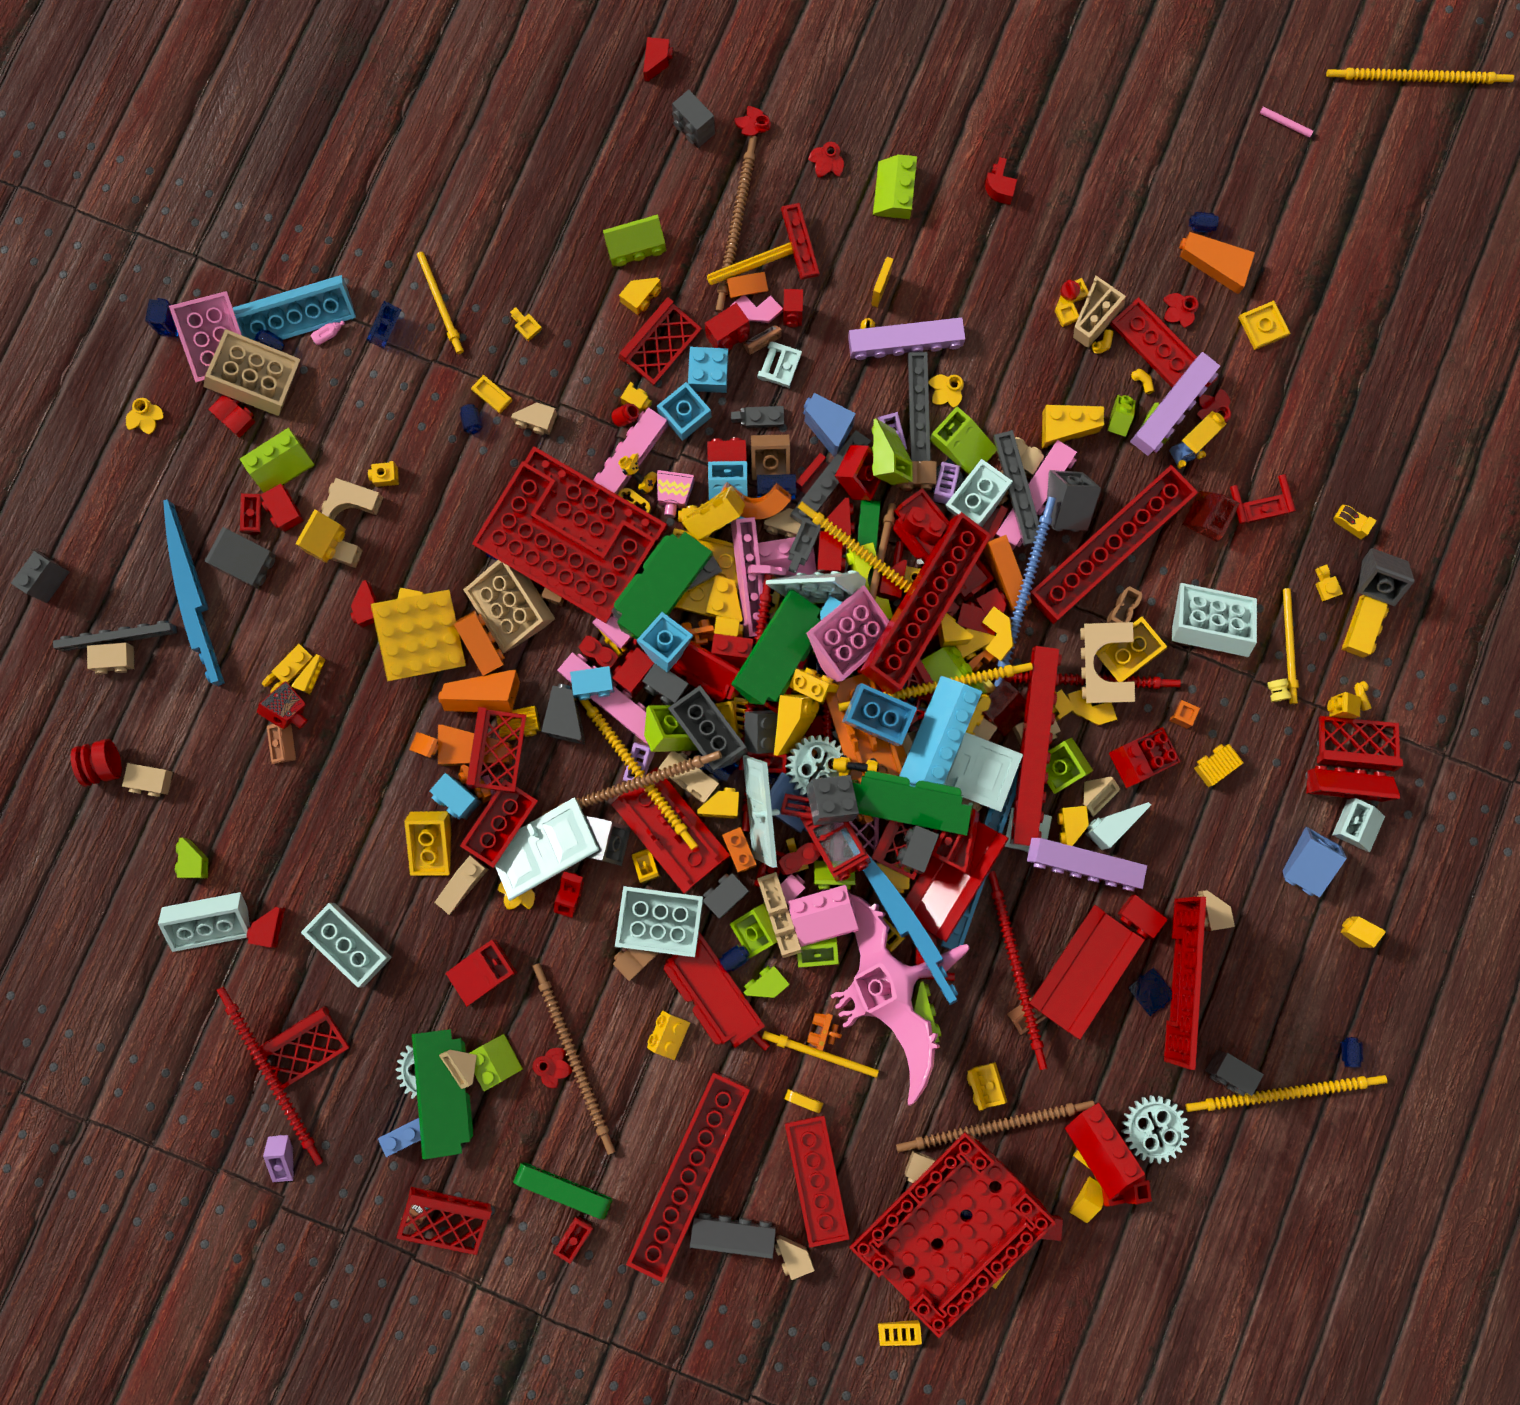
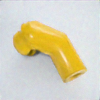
M1104 330L1103 340L1097 343L1095 341L1092 344L1094 353L1101 354L1111 348L1114 333L1112 330Z
M1137 369L1131 373L1134 381L1140 380L1143 383L1145 394L1155 392L1152 378L1144 370Z
M1365 681L1356 683L1354 686L1356 696L1361 697L1360 708L1362 711L1371 709V704L1365 692L1368 691L1369 686Z

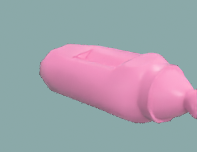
M345 322L326 324L311 334L313 341L316 345L323 344L336 336Z

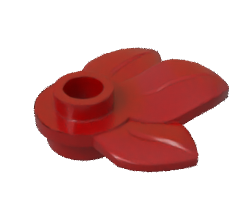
M747 106V116L734 119L737 127L742 129V134L746 136L767 132L771 127V121L768 116L764 115L760 109L752 106Z
M827 142L823 147L815 148L811 151L808 160L816 163L815 171L818 178L825 176L830 171L840 177L843 172L844 161L840 157V147L837 143ZM829 148L834 149L833 154L827 152Z
M1179 293L1169 294L1164 297V302L1169 306L1164 315V320L1169 323L1180 321L1183 328L1190 326L1195 319L1194 313L1199 306L1197 299L1194 296L1184 297ZM1185 304H1190L1191 308L1186 307Z
M1219 389L1215 397L1205 394L1199 397V405L1202 410L1197 413V416L1201 420L1214 411L1224 415V422L1229 421L1231 418V411L1229 409L1230 398L1223 389Z
M563 1048L549 1049L545 1056H539L533 1062L532 1068L534 1073L541 1076L542 1083L549 1088H557L558 1079L566 1078L572 1073L570 1065L563 1061L566 1050L564 1051ZM543 1062L546 1063L545 1070H541L539 1067Z

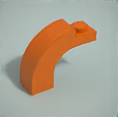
M726 482L721 492L730 487L731 484ZM778 483L766 495L759 498L747 497L733 487L745 503L743 513L741 514V517L744 518L755 517V519H765L774 516L786 507L791 501L792 496Z

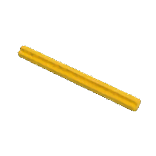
M791 243L707 275L708 283L710 285L716 284L793 254Z

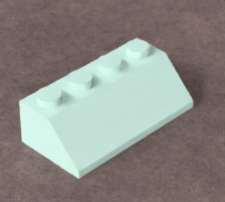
M241 892L162 907L158 925L171 951L175 952L247 938L250 922L247 905Z

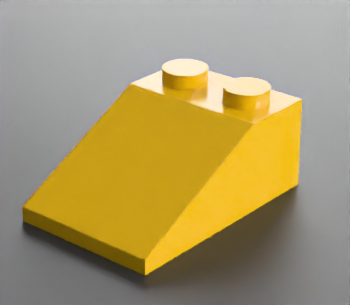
M1140 617L1133 623L1134 642L1109 643L1096 652L1098 658L1118 682H1123L1167 649L1165 643L1143 617Z
M799 693L780 695L774 755L791 753V749H796L795 744L801 742V739L816 717V713L819 710V702Z
M447 811L410 812L404 821L410 876L450 875V813Z

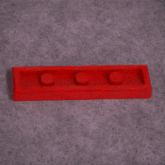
M800 203L782 206L781 212L800 279L819 276L820 272Z

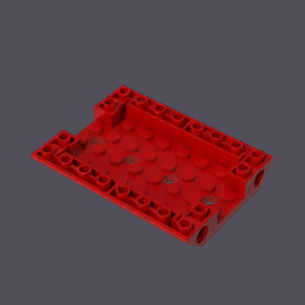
M964 1132L849 1248L878 1277L883 1275L909 1301V1309L940 1338L1056 1224V1221L1041 1201L978 1139ZM998 1181L1001 1184L1000 1190H991L989 1187L990 1183ZM963 1210H969L972 1212V1217L966 1220L960 1214ZM939 1238L944 1244L942 1247L936 1248L932 1245V1241ZM912 1267L915 1271L914 1275H905L903 1272L904 1268Z

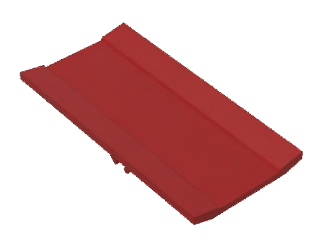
M656 767L648 773L652 774L653 771L657 772L658 768ZM664 778V781L659 780L658 783L654 781V788H658L657 792H661V797H665L664 801H668L667 805L671 806V810H675L674 814L678 815V819L682 820L681 823L687 826L688 833L698 845L694 850L690 849L681 835L675 833V827H671L672 823H668L669 819H665V814H661L662 810H658L659 806L654 804L655 801H651L652 797H649L648 792L644 791L645 787H639L638 790L634 789L633 792L630 790L628 793L624 792L611 805L684 894L731 856L666 778Z
M978 822L970 876L940 862L932 856L930 857L925 872L920 874L905 899L925 930L945 942L948 941L1009 840L1008 837Z
M1094 905L1029 1004L1080 1040L1145 939L1130 931L1098 906Z

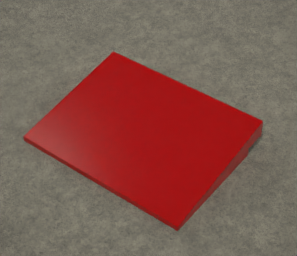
M533 446L525 461H522L472 545L607 624L613 614L611 610L614 608L615 601L633 577L640 572L643 564L668 528V525Z
M1204 896L1174 899L1172 939H1175L1172 998L1170 1021L1166 1020L1164 1062L1190 1070H1195L1206 911V897Z

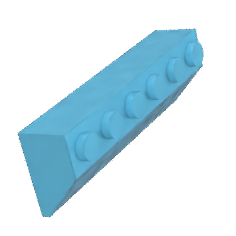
M342 275L233 307L241 335L264 345L320 329L328 323H340L341 321L356 318L351 297Z
M940 676L899 776L907 777L910 780V785L916 786L919 780L944 785L983 691Z

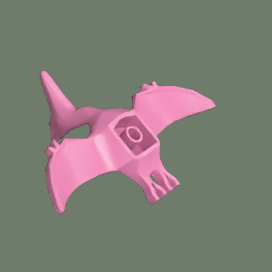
M850 893L859 928L854 933L860 951V966L851 986L844 992L832 994L831 998L844 997L840 1000L839 1004L835 1005L836 1009L843 1008L852 999L855 1003L854 1010L839 1013V1017L851 1016L846 1023H843L844 1028L852 1026L859 1017L871 1016L879 1018L892 1029L904 1048L910 1071L908 1105L911 1106L918 1100L926 1088L934 1067L935 1049L940 1048V1045L935 1043L938 1034H932L931 1022L913 1011L911 1001L916 981L919 978L933 977L925 962L916 966H908L893 957L886 948L890 927L883 920L885 913L878 911L879 904L870 905L863 898ZM960 945L941 954L943 962L937 966H942L945 972H947L967 953L969 945Z

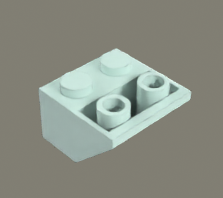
M1357 798L1348 799L1332 836L1370 852L1385 816L1374 806Z

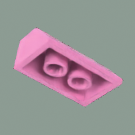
M795 537L758 543L760 565L784 567L787 569L786 576L797 575V573L810 575L816 572L814 548L805 565L800 564L795 574L788 571L792 562L788 559L789 551ZM762 575V583H763V584H764V577H765L764 575Z
M846 885L788 901L791 919L801 947L859 930L851 896Z

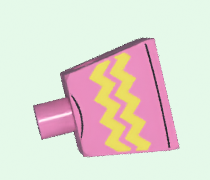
M657 471L658 504L666 506L664 516L674 518L676 517L677 508H686L695 482L694 475Z

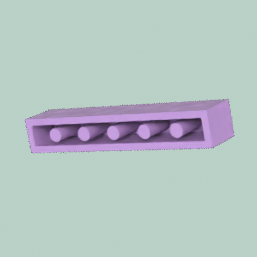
M953 318L849 330L851 359L863 360L870 356L881 358L888 354L899 356L906 352H923V350L935 352L942 350V348L958 349L965 342L963 319Z
M1202 352L1192 362L1130 442L1147 456L1153 451L1157 453L1163 446L1161 442L1163 438L1168 439L1174 432L1172 428L1174 424L1179 425L1185 418L1183 414L1185 410H1191L1196 404L1194 399L1197 395L1201 397L1207 390L1205 385L1208 382L1212 383L1218 376L1216 371L1220 365Z
M1031 838L1027 862L1034 863L1033 867L1046 869L1047 866L1052 868V872L1063 874L1064 871L1070 872L1069 876L1081 878L1083 875L1088 877V881L1099 883V880L1105 881L1107 886L1117 887L1118 884L1123 886V890L1133 892L1135 888L1143 889L1147 865L1043 838Z

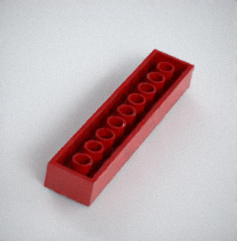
M1170 465L1030 592L1031 602L1054 625L1184 507L1198 491Z
M962 512L949 521L942 536L937 541L859 672L891 695L902 690L992 535Z
M713 1071L626 1263L627 1266L662 1283L664 1282L749 1094L750 1087Z

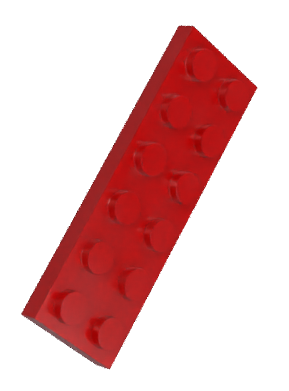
M1139 297L1110 323L1172 388L1197 358ZM1216 377L1212 383L1208 382L1205 386L1207 388L1211 386L1218 379V377Z
M821 1115L785 1123L809 1248L849 1240L825 1116Z

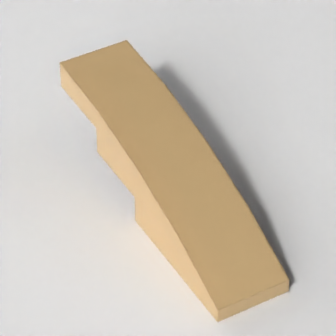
M777 873L757 878L782 957L786 958L801 953L802 950Z

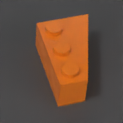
M475 610L456 620L454 626L481 674L484 676L504 665L503 659H505V656L500 648L496 649L494 645L496 641L490 631L487 632L484 626L486 623L482 615H478Z

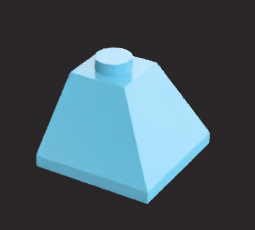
M661 612L637 639V643L651 661L668 673L682 656L693 635Z

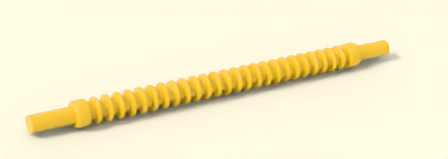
M1347 68L1346 70L1328 69L1326 73L1327 77H1343L1346 80H1352L1353 78L1354 80L1358 78L1360 80L1363 78L1368 80L1370 78L1372 81L1375 78L1378 81L1380 78L1381 81L1384 79L1386 81L1390 79L1391 81L1395 79L1397 81H1400V79L1405 81L1407 79L1409 82L1412 79L1413 82L1416 80L1418 82L1421 80L1423 82L1427 80L1428 82L1432 80L1437 82L1438 80L1440 83L1442 81L1446 83L1449 80L1450 83L1453 81L1455 83L1458 81L1460 83L1464 81L1468 83L1470 81V83L1476 82V84L1479 82L1481 84L1485 82L1486 84H1493L1494 82L1514 81V75L1496 74L1495 72H1483L1481 74L1480 71L1476 74L1475 71L1472 73L1470 71L1466 73L1465 71L1461 73L1459 71L1456 73L1454 71L1450 73L1446 71L1444 73L1441 70L1439 73L1438 70L1435 72L1433 70L1429 72L1428 70L1424 72L1422 70H1419V72L1414 70L1412 72L1410 69L1407 72L1406 69L1403 71L1401 69L1398 71L1396 69L1392 71L1391 69L1387 71L1385 69H1382V71L1377 69L1375 71L1372 68L1370 71L1369 68L1366 70L1364 68H1361V70L1359 68L1355 70L1354 68Z
M803 501L798 505L797 508L812 518L814 524L820 525V528H825L824 531H829V535L833 534L834 539L838 538V542L842 541L843 546L847 545V549L851 548V552L855 551L856 556L860 555V559L864 558L865 563L869 562V566L873 565V569L877 568L878 573L882 572V576L886 575V579H891V583L895 582V586L899 585V589H904V593L909 590L912 583H908L907 579L903 580L904 577H900L899 573H895L894 569L890 570V566H886L885 562L882 563L881 559L878 560L877 556H873L872 552L868 553V549L865 550L863 545L859 546V542L855 543V539H850V535L846 536V532H841V528L837 529V525L833 526V522H828L829 519H825L821 512L817 513ZM946 613V616H948L953 621H956V619H954L951 615Z
M1031 662L1016 666L1006 665L1004 668L999 667L998 670L996 668L993 671L988 669V672L983 670L982 673L978 671L977 674L972 673L971 676L966 674L965 677L961 675L960 678L955 676V679L952 677L950 679L971 686V683L976 685L977 682L982 683L983 680L987 682L988 679L993 681V678L998 680L999 677L1002 679L1004 676L1007 678L1013 677L1014 674L1033 670ZM933 681V684L928 682L927 685L922 683V686L917 684L916 687L912 685L911 688L906 687L905 690L902 688V690L892 695L885 691L883 693L897 699L902 698V700H905V697L910 699L911 696L915 698L916 695L921 696L922 693L924 695H927V692L932 694L935 691L937 682ZM850 701L838 703L839 711L847 710Z
M579 700L587 710L586 714L588 717L593 718L592 722H596L595 726H599V731H603L602 735H606L605 739H609L608 743L612 744V748H615L616 753H619L618 757H622L621 761H625V766H629L628 770H632L631 774H635V779L638 776L642 778L645 771H641L642 767L638 766V762L634 761V757H631L632 753H628V749L624 748L625 744H621L622 740H618L619 736H615V731H611L612 727H608L609 723H605L606 719L602 718V714H599L598 708L593 707L589 700ZM649 783V786L644 785V791L648 792V796L652 797L651 801H655L654 804L659 806L658 810H662L661 814H665L664 818L669 819L668 823H672L671 827H675V833L681 835L691 850L697 848L698 845L688 833L687 826L681 823L682 820L678 819V815L674 814L675 810H671V806L667 805L668 801H664L665 797H661V792H657L658 788H654L655 784L651 785Z
M1385 1075L1369 1078L1359 1076L1357 1079L1354 1077L1351 1080L1347 1078L1346 1081L1343 1079L1340 1082L1335 1080L1334 1083L1329 1081V1084L1325 1081L1323 1084L1319 1082L1317 1085L1312 1083V1086L1309 1084L1306 1087L1301 1085L1300 1088L1298 1086H1295V1088L1290 1086L1289 1089L1286 1087L1283 1090L1278 1088V1091L1272 1089V1092L1267 1090L1266 1093L1263 1090L1261 1093L1256 1091L1252 1096L1245 1094L1243 1097L1238 1094V1097L1236 1095L1232 1097L1228 1095L1227 1098L1222 1096L1221 1099L1216 1097L1215 1100L1207 1098L1202 1102L1186 1104L1187 1112L1205 1109L1214 1111L1216 1108L1220 1110L1221 1107L1224 1109L1227 1106L1232 1108V1105L1238 1107V1104L1242 1107L1244 1104L1247 1106L1250 1103L1254 1105L1255 1102L1258 1104L1261 1101L1266 1103L1267 1100L1272 1102L1273 1099L1274 1101H1278V1099L1283 1101L1284 1098L1286 1100H1289L1290 1097L1295 1099V1096L1300 1098L1301 1095L1303 1097L1307 1095L1311 1097L1312 1094L1315 1096L1318 1093L1323 1095L1324 1092L1329 1094V1091L1335 1093V1090L1339 1093L1341 1090L1343 1092L1347 1089L1351 1091L1352 1088L1357 1090L1358 1087L1359 1089H1366L1371 1085L1387 1083V1077Z

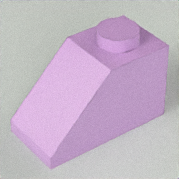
M278 1135L268 1137L263 1158L272 1182L293 1181V1147L289 1136Z

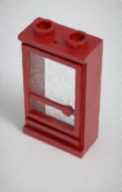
M800 818L836 882L839 880L844 881L851 876V873L856 870L862 871L869 866L868 864L871 860L849 822L814 826L813 820Z

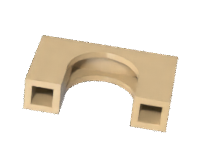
M335 478L334 483H331L329 487L328 499L323 502L322 514L334 520L341 511L356 508L377 515L383 497L379 492ZM341 541L338 542L335 548L336 552L330 560L356 568L363 550L357 545Z
M1133 622L1084 624V628H1080L1081 640H1085V648H1081V660L1085 659V667H1081L1082 679H1086V687H1082V699H1086V703L1135 702V682L1106 681L1098 676L1093 664L1094 656L1102 646L1109 643L1134 642Z

